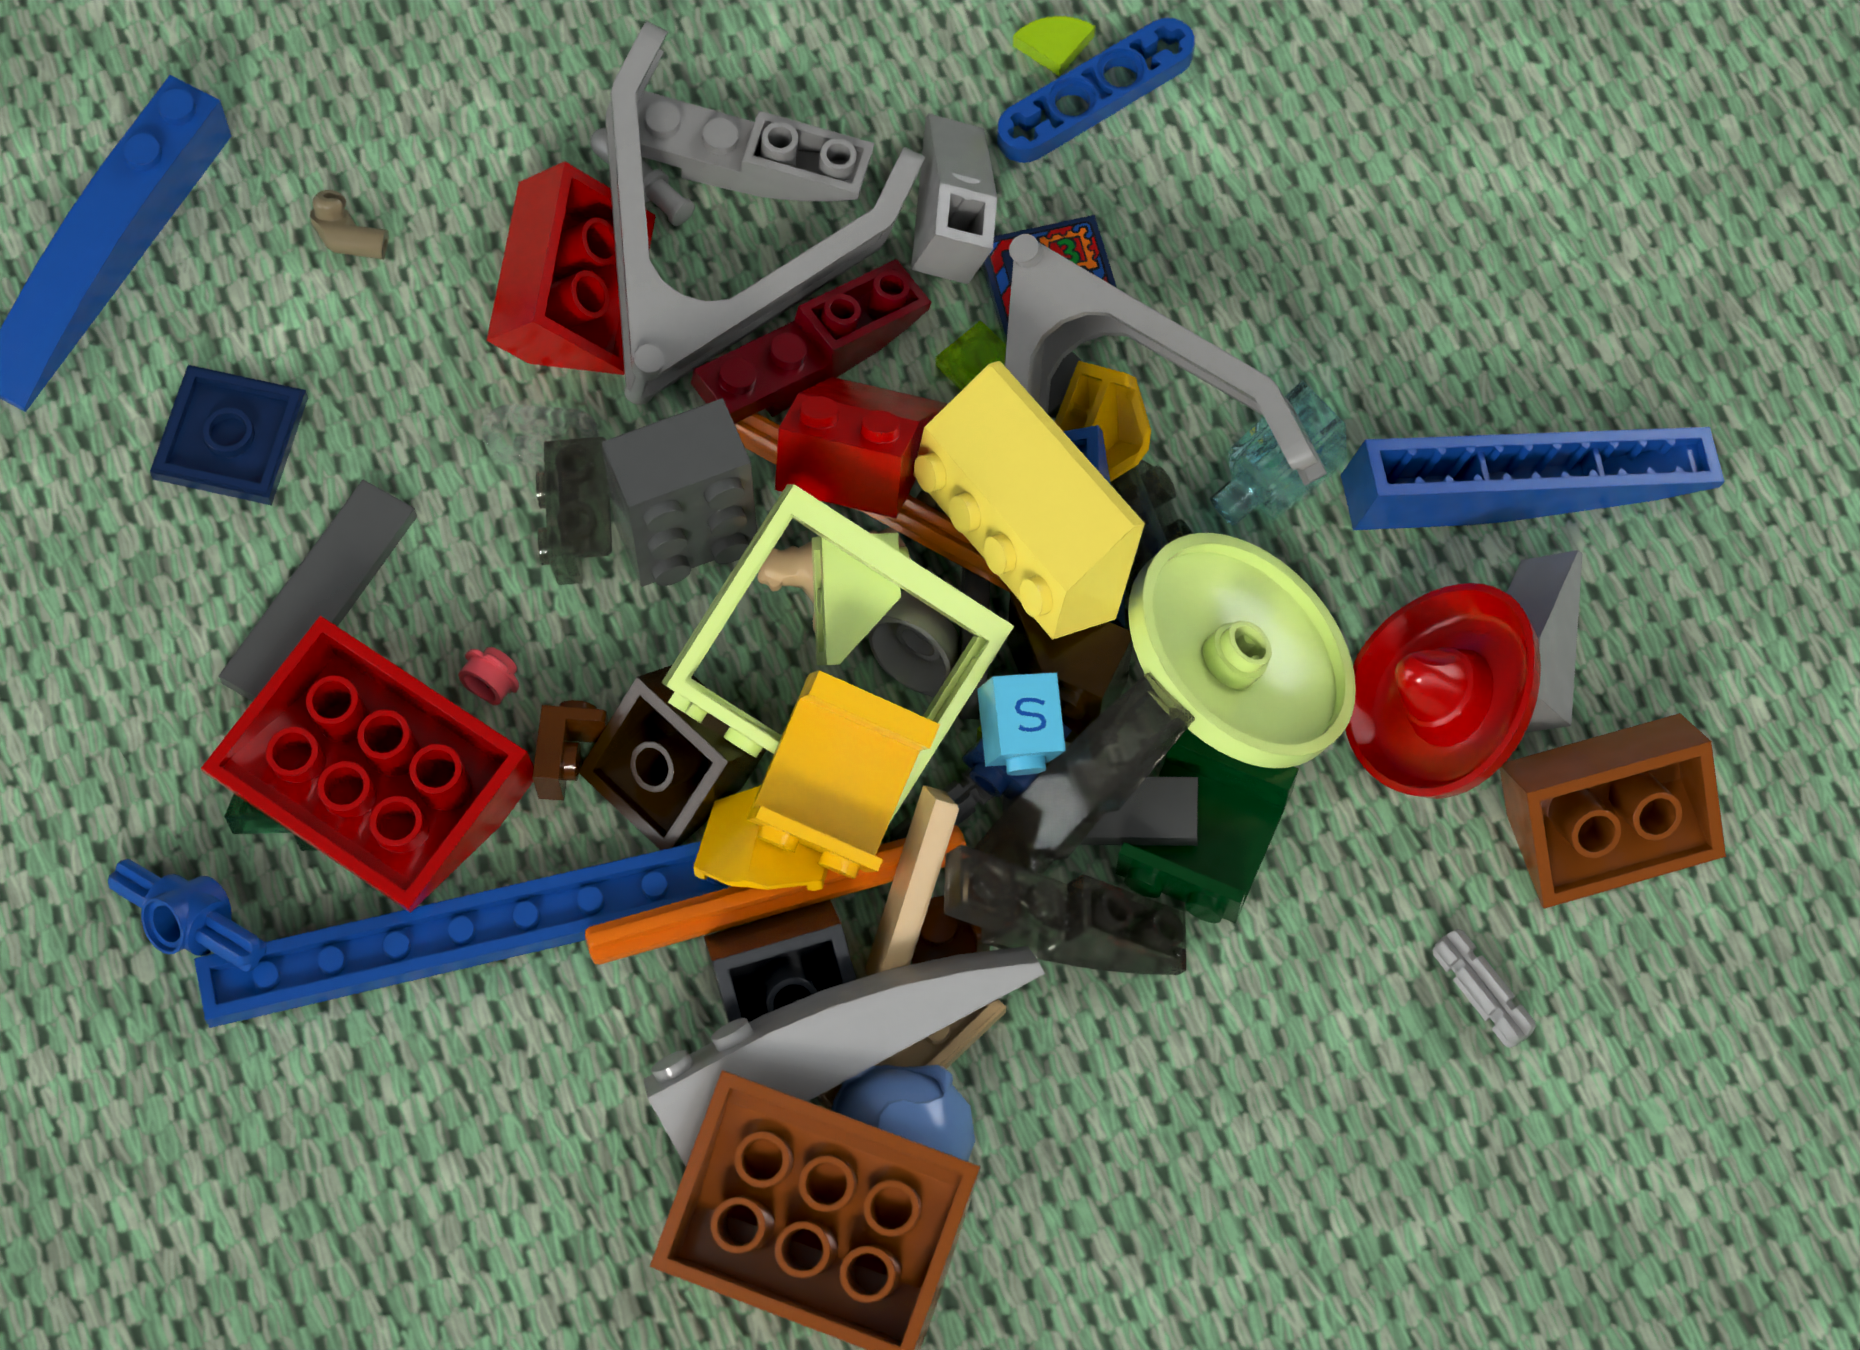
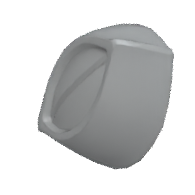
M906 591L901 592V598L869 633L871 650L883 670L913 691L931 697L936 696L960 658L961 644L954 625L947 617Z

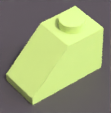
M871 533L909 558L908 548L906 546L899 547L898 533ZM821 536L812 537L817 665H840L901 598V588Z

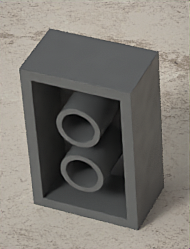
M723 398L601 442L615 525L641 587L654 582L660 586L672 585L685 579L691 573V569L714 560L718 564H728L741 558L757 532L752 467Z

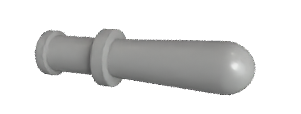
M600 128L592 134L590 144L593 152L609 165L606 128ZM641 158L645 203L651 200L668 216L669 222L674 226L683 224L692 215L695 204L688 198L684 199L668 184L669 177L661 169L653 170Z

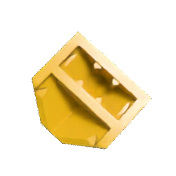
M1078 360L1055 423L1062 431L1099 425L1103 431L1110 482L1137 466L1148 452L1151 427L1136 377Z
M760 786L714 801L693 866L696 877L700 879L710 877L728 886L765 890L807 885V890L810 891L823 889L828 869L818 864L822 855L821 852L798 843L795 852L774 846L758 838L762 826L746 820Z

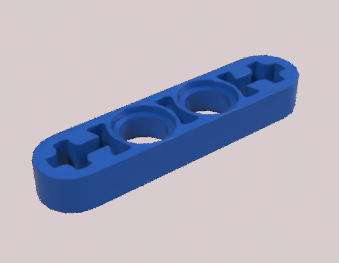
M1161 18L1153 21L1010 106L1001 114L998 121L997 145L1001 153L1008 159L1019 163H1029L1040 159L1183 73L1190 66L1194 55L1195 35L1191 28L1183 21L1175 18ZM1163 40L1168 45L1178 42V53L1173 54L1168 49L1157 53L1158 41ZM1151 58L1150 70L1146 63V60ZM1113 67H1125L1135 74L1136 80L1131 85L1117 87L1106 81L1104 73ZM1067 95H1075L1084 99L1089 107L1080 115L1069 116L1058 110L1056 102ZM1042 109L1047 117L1043 122H1041ZM1019 125L1024 131L1035 127L1034 140L1028 141L1023 135L1014 139V127Z

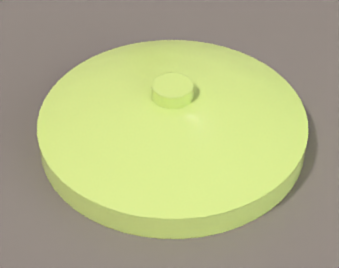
M1195 533L1179 537L1164 546L1143 566L1133 583L1128 606L1129 628L1134 650L1148 681L1173 715L1193 734L1231 758L1267 768H1289L1306 763L1318 756L1342 735L1351 719L1355 704L1356 686L1352 660L1344 637L1329 610L1318 595L1296 572L1269 552L1252 543L1217 533Z

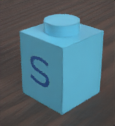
M1057 672L993 676L977 689L985 767L1006 765L1007 775L1036 774L1046 771V763L1066 751Z

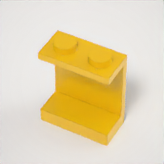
M818 670L810 673L746 820L762 826L758 838L774 846L795 852L798 843L821 852L822 855L818 864L843 876L855 879L859 870L878 872L883 859L875 855L920 751L931 748L940 724L823 671Z

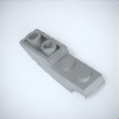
M648 91L643 92L637 104L641 157L682 168V179L759 197L794 201L833 202L858 200L875 143L763 111H758L756 120L753 122Z

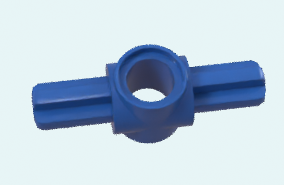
M125 859L117 863L115 871L108 877V886L111 890L142 909L141 921L146 936L155 948L165 954H174L186 949L194 955L202 956L212 951L243 971H252L257 968L259 959L266 954L267 946L265 941L231 920L232 910L229 898L222 886L209 876H198L190 881L177 874H169L160 878L134 861Z

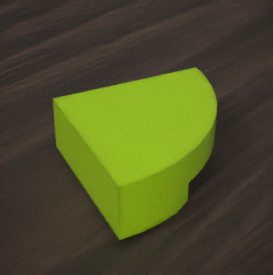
M1044 17L1032 21L1019 29L1013 35V46L1056 75L1061 76L1095 37L1096 26L1074 17Z

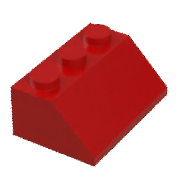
M566 161L518 183L486 341L528 364L618 375L625 374L611 188ZM646 210L650 250L656 215Z

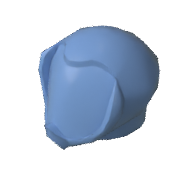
M894 1065L872 1066L842 1082V1087L837 1092L831 1110L966 1161L969 1160L975 1143L970 1105L953 1086L952 1074L940 1065L910 1067Z

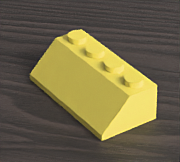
M1001 361L989 363L924 427L918 455L914 463L913 476L916 478L919 486L929 493L951 519L955 529L963 533L985 559L989 569L998 575L1018 598L1027 614L1035 618L1052 640L1115 620L1145 523Z

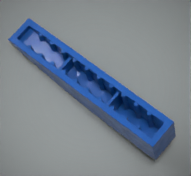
M169 75L99 167L37 262L0 328V399L24 412L28 410L232 137L219 99Z
M1710 427L1365 439L1341 473L1353 530L1465 526L1510 522L1656 501L1719 488L1725 482Z

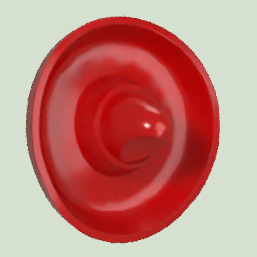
M1464 583L1446 586L1424 594L1388 617L1365 642L1353 664L1356 686L1355 704L1351 719L1345 729L1350 746L1362 766L1376 780L1395 791L1429 799L1453 797L1471 790L1492 776L1509 759L1521 742L1534 713L1540 686L1541 661L1539 643L1536 632L1520 604L1511 595L1496 587L1478 583Z

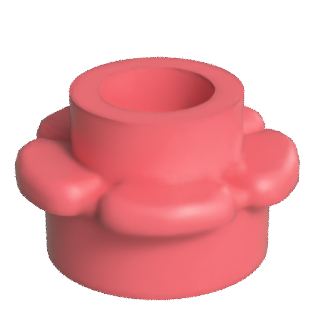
M487 647L484 652L478 649H470L465 654L468 662L461 669L458 676L468 691L492 705H499L508 693H516L518 691L519 682L514 675L517 672V667L513 660L505 653L496 648Z

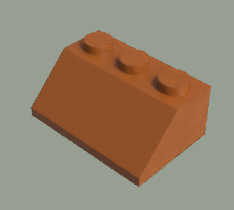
M1681 713L1507 761L1500 768L1506 814L1541 906L1544 909L1726 857L1712 743Z

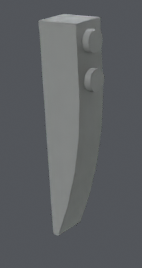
M1024 946L949 956L889 969L837 985L762 1015L751 1022H748L746 1018L729 1022L711 1036L712 1043L691 1054H688L687 1050H680L664 1057L652 1067L651 1071L653 1074L644 1079L647 1098L684 1165L687 1166L722 1070L809 1101L1045 973L1030 948Z

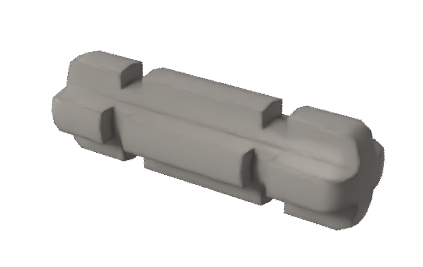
M1460 929L1449 932L1435 944L1433 949L1434 957L1446 972L1454 971L1456 977L1453 981L1485 1021L1490 1018L1495 1025L1492 1030L1506 1047L1512 1048L1526 1040L1536 1028L1535 1020L1522 1004L1518 1006L1513 1004L1512 999L1516 996L1483 955L1475 956L1473 951L1477 947L1465 932Z

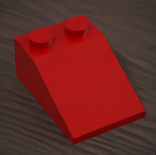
M830 377L798 393L778 428L775 490L783 492L787 484H795L820 501L897 518L916 480L913 476L914 463L918 455L924 427L948 403L836 377Z

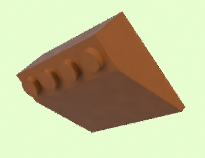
M722 1070L649 1267L866 1350H921L948 1273L981 1166Z

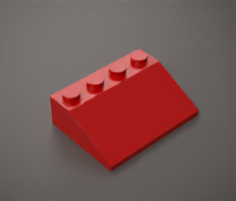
M321 615L201 767L203 773L410 913L501 826L534 782V766L526 750Z

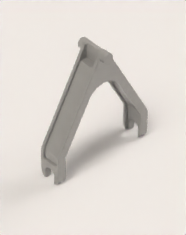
M648 21L645 22L613 82L610 94L611 101L605 116L625 373L624 393L628 401L638 405L646 404L657 393L878 251L886 242L926 158L904 146L872 210L734 297L724 300L703 301L682 295L661 279L649 256L637 104L664 51L660 47L669 31Z
M1021 234L1012 240L1009 253L1013 259L1005 367L1047 414L1051 379L1061 361L1080 344L1102 336H1127L1263 415L1293 471L1297 470L1304 486L1327 474L1295 409L1270 377L1044 246L1034 236Z

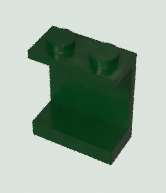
M1178 720L1168 742L1166 759L1158 777H1198V846L1130 845L1123 842L1118 854L1115 874L1124 877L1125 885L1140 895L1158 898L1163 893L1185 902V909L1198 919L1210 923H1219L1223 918L1236 924L1293 792L1299 768L1294 766L1289 768L1259 767L1236 760L1202 741Z

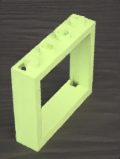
M787 484L661 683L675 691L668 701L669 704L699 723H702L707 713L730 726L723 738L748 754L757 758L763 748L773 754L775 753L782 737L781 734L691 677L793 518L973 634L972 639L923 715V717L939 723L940 726L931 748L919 752L892 815L891 822L1014 626L795 484Z

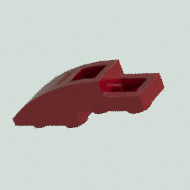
M894 259L799 305L794 321L695 368L690 384L706 404L723 398L734 424L764 409L768 411L771 417H774L791 407L798 393L830 377H839L880 351L930 309L932 302L898 260Z

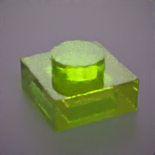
M980 320L936 356V367L962 391L989 363L1001 361L1005 366L1006 344Z

